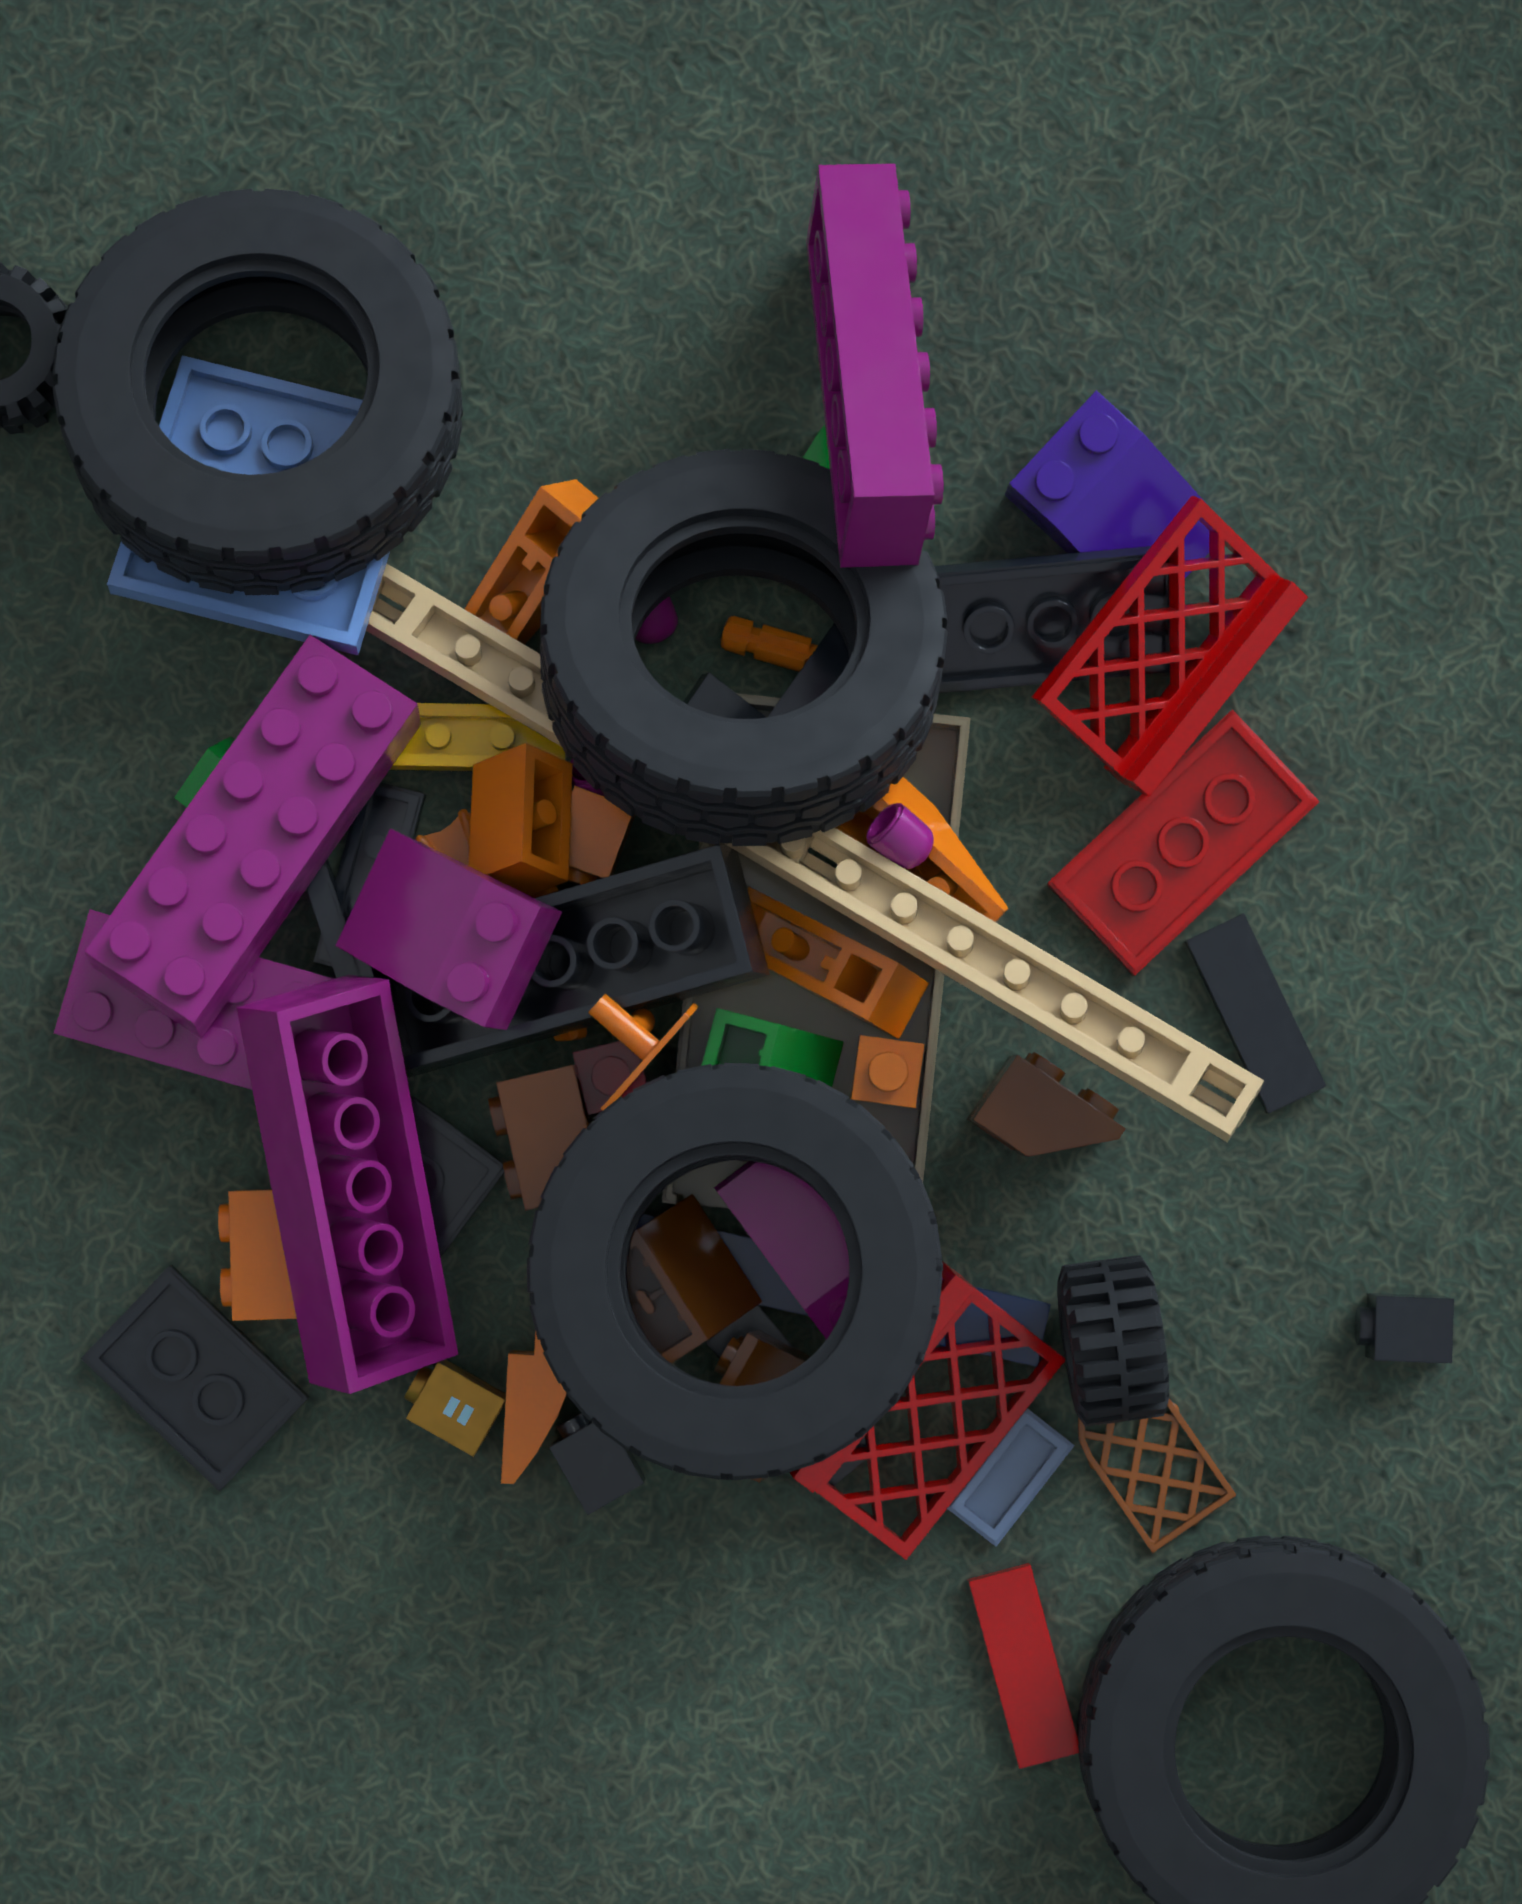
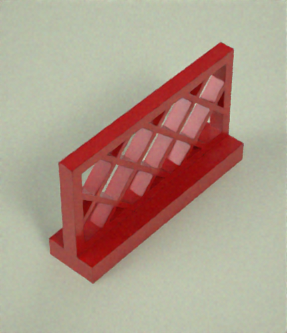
M1191 496L1033 694L1032 698L1105 764L1104 768L1122 784L1150 797L1307 600L1308 596L1294 582L1281 578L1201 498ZM1199 520L1209 530V557L1184 560V538ZM1225 546H1226L1233 554H1227V555H1225ZM1244 564L1255 575L1254 579L1239 597L1225 599V566ZM1209 569V601L1185 605V572ZM1169 574V607L1144 610V588L1154 576ZM1209 613V635L1199 647L1185 649V617ZM1170 619V651L1145 655L1144 622ZM1129 625L1130 657L1104 661L1105 637L1113 627ZM1170 663L1169 686L1160 697L1145 699V667ZM1130 669V701L1105 705L1104 673ZM1089 675L1090 707L1068 710L1057 698L1074 677ZM1130 713V735L1118 750L1114 752L1105 744V717ZM1090 719V729L1081 721Z
M943 1262L939 1315L923 1362L947 1358L950 1390L916 1395L915 1378L913 1376L905 1389L906 1396L900 1397L899 1401L889 1410L907 1409L910 1440L876 1445L873 1426L864 1435L866 1447L856 1448L864 1438L863 1436L822 1462L789 1472L793 1479L812 1493L814 1491L905 1560L908 1559L1066 1360L1059 1352L967 1282L945 1262ZM972 1302L988 1315L990 1340L956 1345L955 1322ZM1000 1325L1014 1336L1001 1338ZM945 1336L946 1346L935 1348ZM1028 1346L1043 1357L1027 1379L1005 1382L1002 1350ZM991 1352L994 1383L960 1388L958 1357ZM1015 1393L1007 1403L1006 1394ZM995 1396L997 1417L987 1429L965 1432L962 1400ZM951 1402L954 1433L920 1438L917 1407ZM975 1443L967 1453L966 1444ZM955 1446L957 1467L947 1479L924 1482L922 1451ZM911 1453L914 1484L880 1489L877 1457ZM867 1459L870 1490L843 1494L828 1483L844 1462ZM935 1493L930 1501L926 1503V1494ZM916 1496L917 1517L900 1537L884 1525L881 1501ZM871 1503L873 1516L859 1505Z

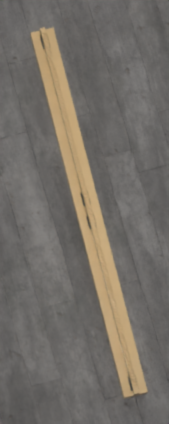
M386 563L366 631L561 746L552 730V722L554 721L548 719L542 693L543 681L541 680L540 654ZM381 593L406 609L404 612H401L379 599V594ZM836 828L826 832L820 830L813 833L812 837L778 844V842L767 843L766 846H732V843L726 844L1227 1143L1236 1128L1243 1122L1249 1107L1262 1088L1264 1080ZM810 847L838 864L837 867L834 868L810 854L808 848ZM1201 1080L1235 1098V1103L1229 1102L1200 1084Z

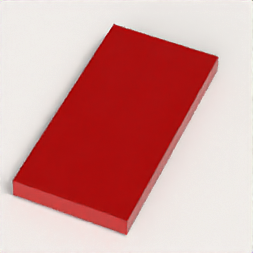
M1232 709L1180 758L1150 797L1141 794L1060 870L1047 885L1132 976H1135L1320 801Z

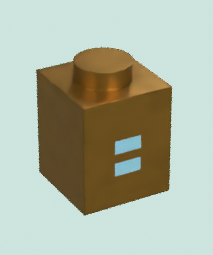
M445 1359L437 1362L434 1370L423 1367L418 1371L404 1396V1399L414 1404L406 1419L474 1457L506 1402V1393Z

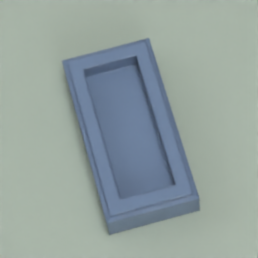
M1027 1408L947 1509L996 1547L1075 1445Z

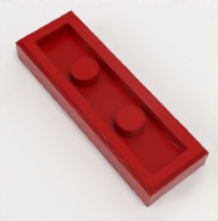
M1030 1563L968 1579L1019 1769L1079 1753L1077 1734Z

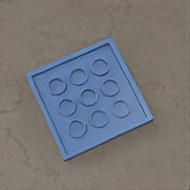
M182 355L159 427L167 438L182 452L206 466L236 474H268L297 467L330 448L349 428L363 400ZM121 542L107 586L110 594L305 642L308 636L312 635L334 650L359 655L390 552L378 561L373 559L367 563V568L339 581L333 579L324 582L322 587L292 593L291 590L279 591V595H245L244 592L235 590L233 594L201 588L199 583L192 580L190 583H186L158 570L155 562H145Z

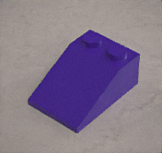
M1097 390L1009 483L1005 492V496L1068 554L1152 546L1191 496L1201 498L1145 434ZM1199 520L1184 538V560L1205 558L1209 554V530ZM1192 571L1185 572V578H1186Z

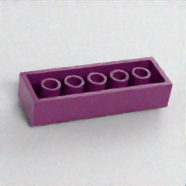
M896 164L818 165L806 239L840 568L918 565L924 540H933L934 505H940L943 501L944 481L941 464H931L929 448H934L936 445V413L934 408H924L923 392H928L930 385L929 356L927 352H918L916 337H921L923 333V304L921 297H911L910 283H915L917 275V253L914 243H905L903 229H909L910 195L908 190H898Z
M309 635L84 951L94 969L202 1039L421 726L418 704L320 640Z
M345 975L236 1007L309 1383L352 1394L458 1355L389 979Z

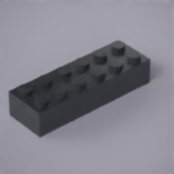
M715 845L535 898L562 911V914L507 1030L483 1027L421 996L356 958L360 976L389 979L406 1075L409 1078L600 1024L588 1012L605 993L631 1015L638 1009L649 1010L770 975L738 852L723 845Z

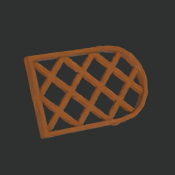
M1170 1399L1167 1407L1172 1414L1165 1413L1164 1416L1152 1418L1171 1422L1167 1445L1144 1441L1148 1418L1139 1420L1135 1440L1114 1436L1115 1423L1106 1425L1105 1434L1086 1431L1084 1424L1078 1417V1439L1088 1459L1089 1466L1097 1472L1152 1553L1190 1527L1196 1526L1200 1520L1236 1496L1232 1487L1180 1414L1179 1407ZM1179 1424L1198 1451L1175 1447ZM1085 1438L1103 1442L1100 1465L1093 1457ZM1111 1443L1135 1447L1131 1471L1107 1467ZM1142 1449L1166 1453L1162 1477L1138 1472ZM1174 1455L1197 1459L1193 1482L1170 1478ZM1205 1462L1223 1488L1201 1484ZM1107 1475L1129 1479L1125 1501ZM1137 1480L1160 1484L1156 1508L1133 1504ZM1168 1486L1191 1490L1187 1513L1164 1509ZM1199 1492L1221 1496L1196 1513ZM1132 1512L1154 1515L1151 1539ZM1163 1517L1185 1521L1159 1539Z

